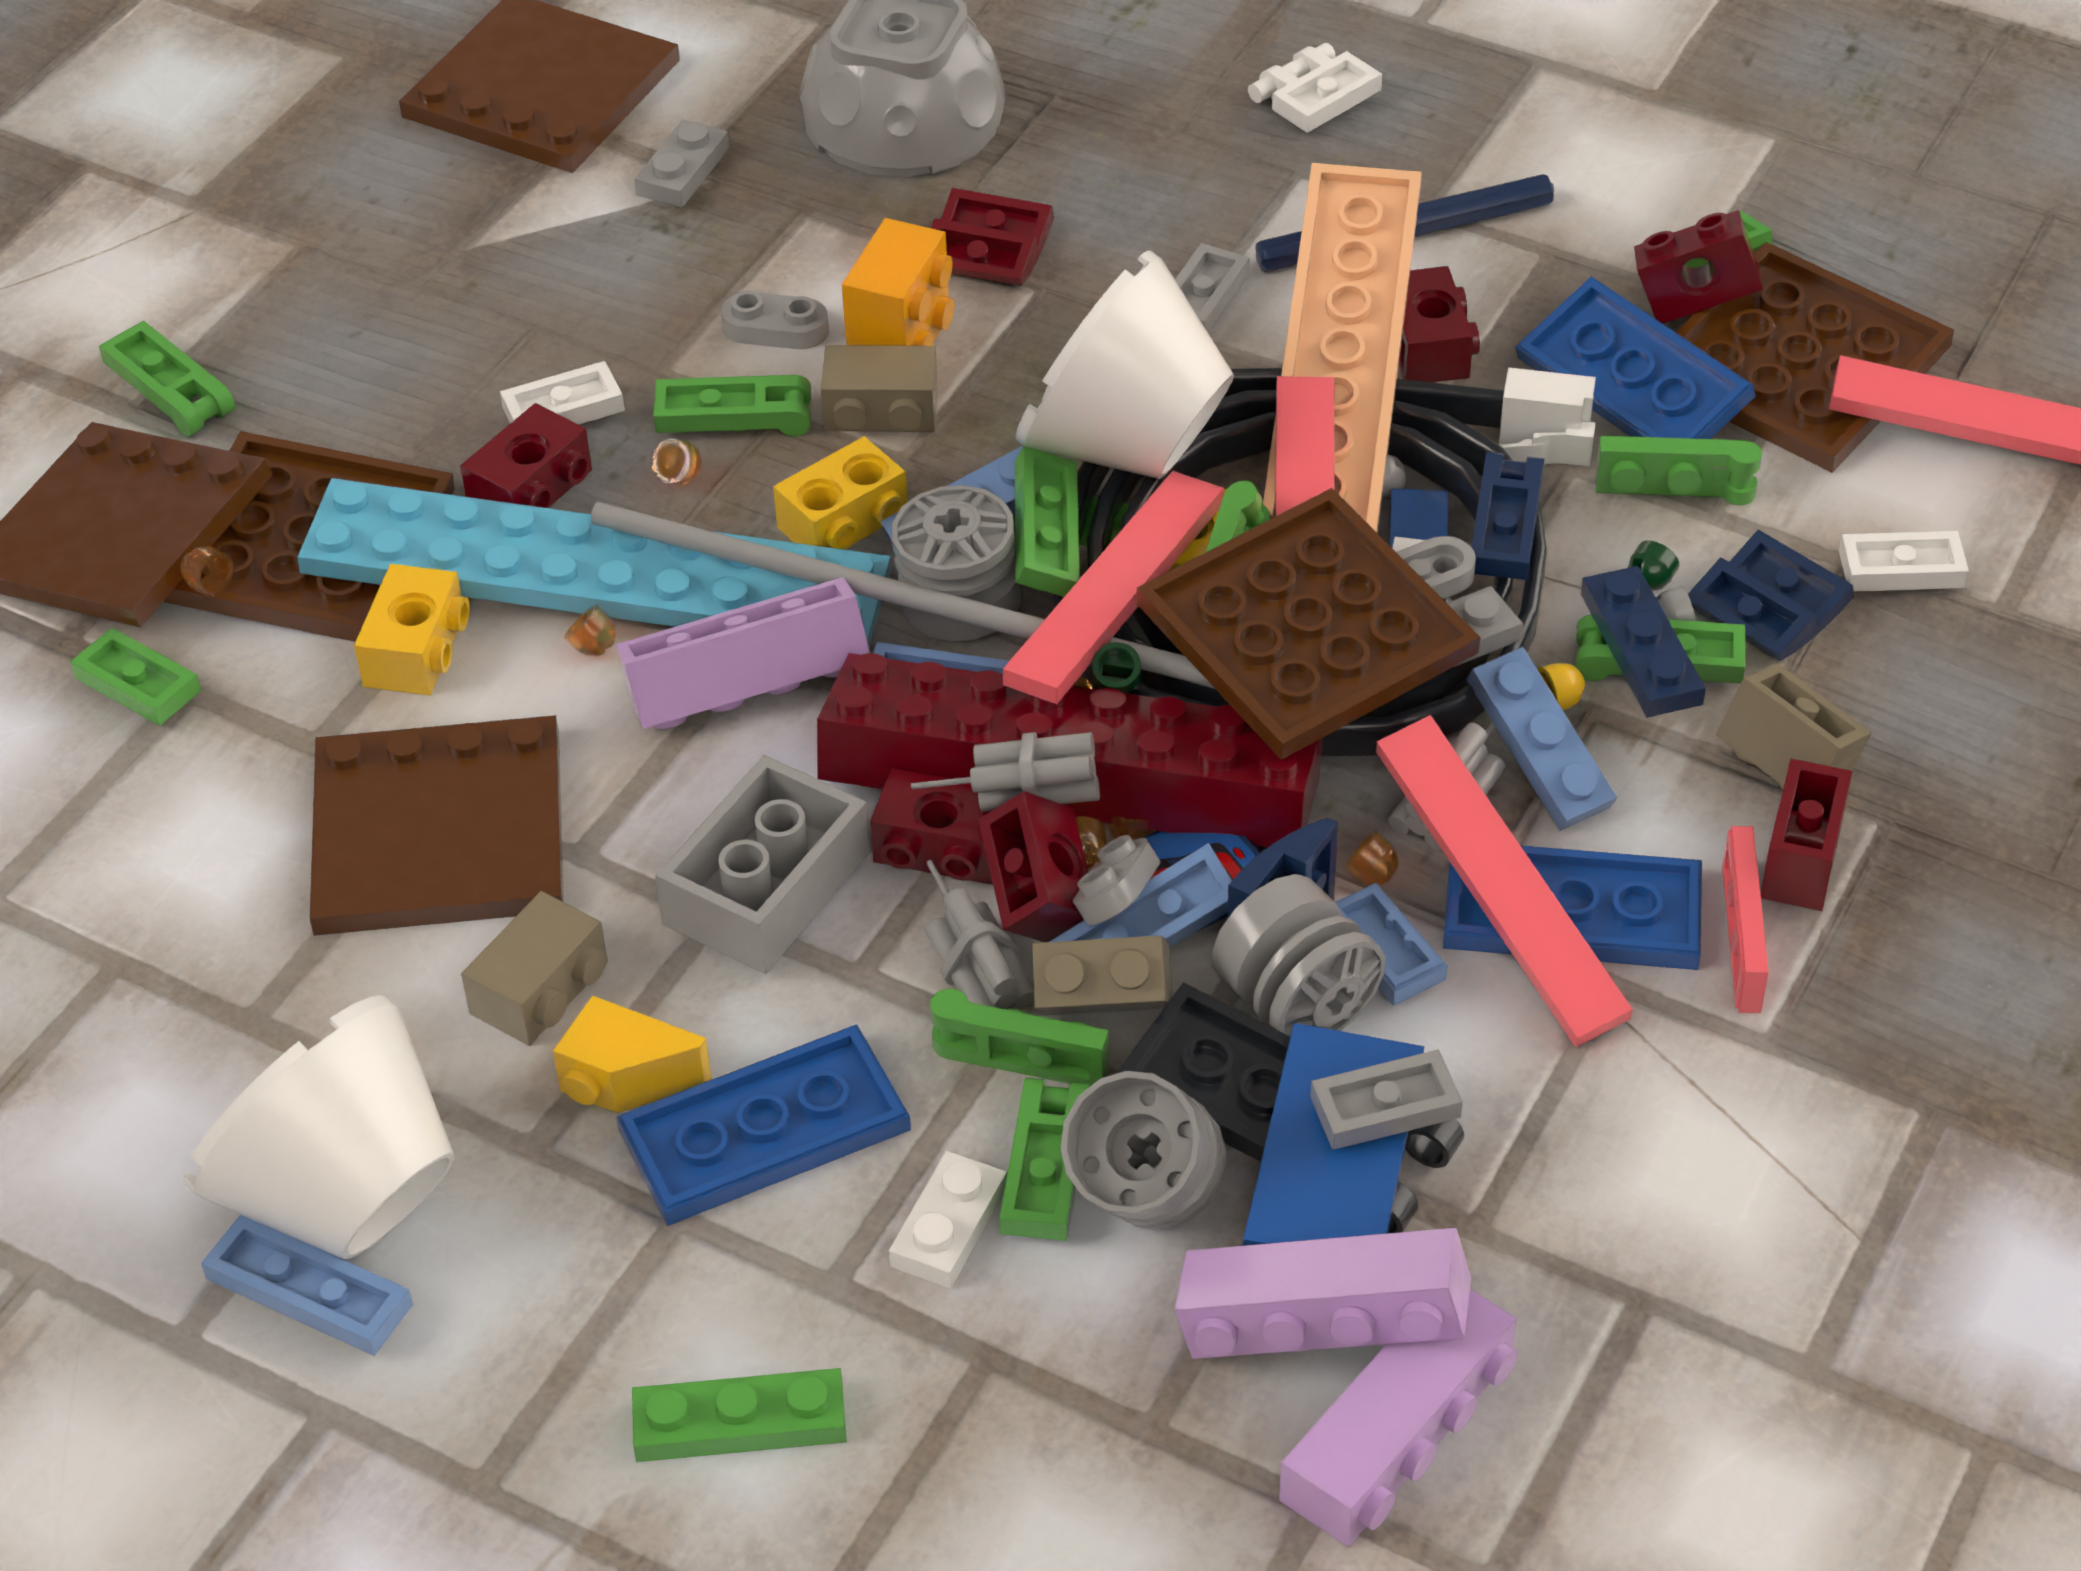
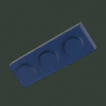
M1639 566L1583 577L1581 596L1646 718L1703 705L1706 687Z

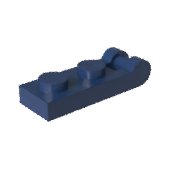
M1486 452L1471 546L1476 556L1474 574L1528 580L1545 458L1527 456L1526 462L1505 460L1503 453Z

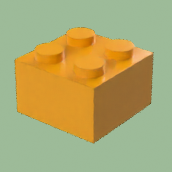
M884 218L841 284L846 345H934V341L941 329L947 330L949 328L955 310L954 299L949 298L948 282L952 273L953 261L946 251V232Z

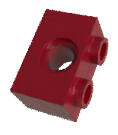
M1739 210L1728 214L1720 212L1709 214L1701 218L1696 225L1676 232L1661 231L1646 238L1643 243L1634 246L1638 275L1654 317L1662 324L1763 290L1759 264ZM1695 258L1708 260L1704 266L1699 268L1685 266L1688 261Z
M1449 266L1410 270L1399 357V368L1403 379L1433 383L1470 378L1472 355L1479 354L1480 337L1476 322H1468L1467 299L1464 288L1455 286Z
M534 403L460 465L466 497L550 508L553 503L574 485L582 482L587 474L592 471L586 428Z
M1790 758L1769 845L1761 888V899L1823 912L1853 771Z
M891 768L870 820L873 862L890 865L897 869H911L932 873L927 865V861L932 860L940 875L961 881L970 880L992 885L978 820L989 812H981L978 792L973 793L971 783L912 789L911 783L947 780L950 778Z
M1023 791L978 819L1003 930L1037 941L1050 942L1084 921L1074 905L1073 899L1080 890L1077 883L1089 872L1072 807Z

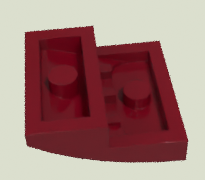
M951 188L941 219L934 218L931 229L946 232L947 255L952 257L953 274L1022 286L1032 272L1044 247L1054 220L1052 205Z

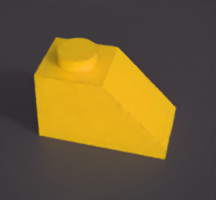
M593 995L553 1050L560 1091L566 1093L571 1099L580 1104H595L615 1113L650 1104L710 1081L712 1078L705 1037Z

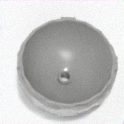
M848 0L836 21L811 48L799 99L802 103L806 134L818 151L823 150L837 163L870 175L912 177L941 172L959 166L961 162L976 156L996 134L1004 109L1005 91L999 65L993 50L977 29L976 24L967 15L966 3L962 0Z

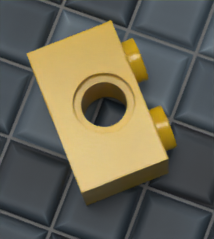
M398 564L389 565L354 644L363 687L431 696L440 673H446L450 667L452 644L458 631L463 632L469 619V600L461 594L457 572Z

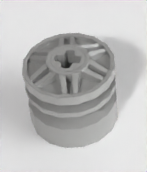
M942 486L918 494L900 508L892 522V544L895 552V565L898 570V581L1017 612L1021 604V584L1016 583L1014 520L1012 512L1003 499L986 489L972 486ZM902 606V612L910 625L931 638L949 642L967 641L997 632Z
M1298 874L1276 878L1255 890L1235 908L1220 929L1212 948V968L1223 982L1245 1004L1253 1005L1254 1011L1265 1024L1290 1037L1294 1023L1342 1031L1361 1014L1376 994L1385 973L1386 956L1380 946L1369 935L1364 934L1353 919L1343 917L1337 904L1311 878Z
M1123 1071L1101 1078L1077 1097L1064 1120L1060 1146L1066 1174L1085 1199L1135 1227L1161 1230L1189 1222L1210 1205L1223 1182L1227 1155L1221 1129L1202 1104L1188 1096L1175 1085L1153 1073ZM1150 1145L1155 1147L1157 1153L1162 1157V1160L1155 1168L1149 1165L1148 1159L1143 1155L1146 1148Z

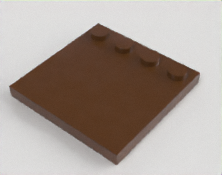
M501 0L399 100L402 118L573 173L680 61L678 44L538 0Z
M1765 242L1755 252L1763 290L1696 312L1675 333L1754 385L1756 397L1729 421L1730 423L1833 473L1881 422L1829 409L1835 371L1840 355L1926 374L1952 346L1954 329Z
M91 422L0 521V594L141 628L273 476L265 458Z
M240 431L229 451L265 458L273 476L163 602L356 642L380 585L301 574L298 563L299 552L331 478L452 495L455 490L453 473Z
M1333 488L1137 587L1136 604L1281 760L1479 653L1481 637Z
M556 715L315 737L310 923L314 936L516 917L540 891L564 902L560 749Z

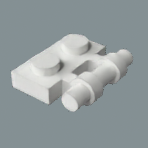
M1323 43L1316 48L1308 46L1293 55V61L1282 67L1274 65L1260 74L1259 80L1248 86V93L1250 98L1256 103L1271 98L1273 111L1308 133L1381 91L1382 73L1348 51L1336 57L1333 47L1329 43Z

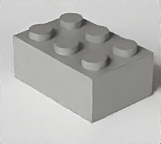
M763 755L655 875L662 925L766 974L871 852L867 801Z

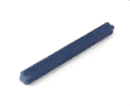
M1540 174L1421 202L1418 205L1415 237L1550 205L1554 201L1553 183H1551L1548 175ZM1302 231L1257 242L1255 245V256L1261 270L1269 272L1297 265Z

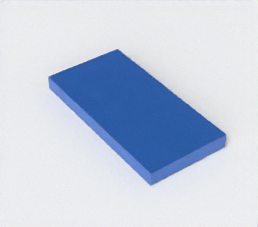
M1592 276L1515 346L1518 359L1536 371L1596 377L1592 410L1630 437L1711 439L1756 397L1753 384Z
M1520 845L1600 962L1698 970L1701 957L1702 860ZM1449 861L1443 949L1512 954Z
M1299 1023L1293 1024L1243 1237V1246L1388 1233L1408 1131L1332 1150L1310 1098L1311 1081L1424 1053L1425 1046Z
M857 1024L616 1116L618 1130L667 1226L911 1130L910 1115Z

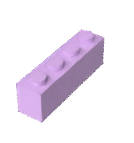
M844 577L616 644L633 709L643 729L650 727L656 729L672 728L686 721L687 716L706 710L714 712L732 710L740 706L744 699L766 692L772 695L785 694L797 689L802 681L822 675L830 678L837 677L848 653L860 655L870 653L856 595Z
M1457 1228L1188 1250L1185 1254L1174 1310L1192 1359L1463 1339L1465 1337L1471 1275Z
M1470 1289L1465 1337L1463 1339L1386 1344L1281 1462L1279 1501L1347 1547L1354 1542L1366 1527L1370 1530L1378 1528L1392 1509L1397 1490L1408 1478L1412 1481H1417L1424 1475L1436 1455L1437 1444L1449 1430L1455 1434L1460 1432L1471 1419L1478 1404V1396L1490 1383L1494 1386H1499L1510 1374L1518 1357V1351L1513 1348L1517 1318Z

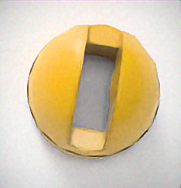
M1553 663L1537 668L1562 710H1567L1577 705L1585 689L1584 676L1576 667L1567 663Z

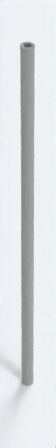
M597 502L594 505L591 513V522L594 525L817 584L844 577L855 594L1029 639L1045 620ZM1112 637L1107 643H1125L1135 649L1140 657L1142 670L1214 688L1184 655Z

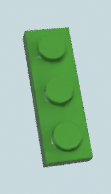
M1023 446L1015 460L1016 583L1065 597L1080 579L1077 462Z
M841 1368L632 1387L633 1448L636 1462L847 1442Z

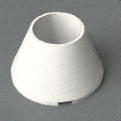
M1149 250L1138 258V261L1144 265L1138 274L1134 276L1127 270L1121 273L1088 313L1042 380L1048 386L1041 404L1038 408L1029 404L1017 428L1015 439L1023 446L1161 479L1190 447L1220 404L1233 381L1234 374L1162 258Z
M385 995L368 997L332 1016L328 1022L336 1029L334 1032L309 1050L298 1041L264 1070L233 1101L203 1137L191 1156L200 1168L196 1177L190 1172L184 1175V1182L195 1195L344 1260L351 1259L372 1247L405 1220L428 1197L449 1171L455 1156L400 1010Z

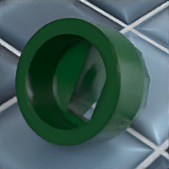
M1647 540L1639 543L1630 557L1628 568L1639 566L1651 590L1658 591L1671 582L1679 569L1680 563L1677 556L1668 547L1661 543Z
M1114 642L1104 645L1096 652L1092 661L1093 677L1099 688H1112L1128 693L1136 687L1141 678L1140 657L1135 649L1125 643ZM1104 670L1109 673L1117 675H1126L1130 677H1128L1127 679H1123L1117 677L1104 676L1102 675V672Z

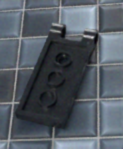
M1183 982L1117 1073L1123 1071L1153 1073L1175 1085L1206 1108L1219 1125L1225 1144L1261 1162L1290 1036ZM1456 1119L1410 1130L1408 1131L1405 1150L1413 1159L1431 1168L1445 1167L1464 1139L1463 1128ZM1399 1181L1388 1233L1403 1232L1418 1210V1201L1415 1195Z

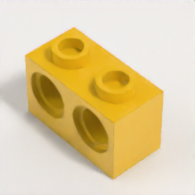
M865 436L773 486L777 528L794 543L843 550L848 549L854 543L881 529L880 521L899 512L900 508L908 502L906 471Z

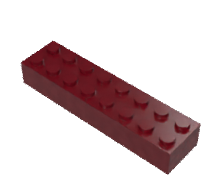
M848 653L817 718V779L883 789L891 768L950 779L970 777L971 768H975L974 745L1022 740L1023 733L1036 732L1038 738L1092 732L1100 800L1063 804L1074 809L1076 819L1168 833H1217L1246 836L1254 846L1267 848L1286 835L1307 825L1319 784L1323 738L1281 760L1231 705L1217 707L1183 702L1178 698L1169 696L1155 698L1123 693L1112 688L1093 689L1080 686H1072L1058 704H1054L1004 686L1003 674L996 671L985 670L977 672L944 667L936 662L915 663L887 659L882 655L874 653L861 655Z

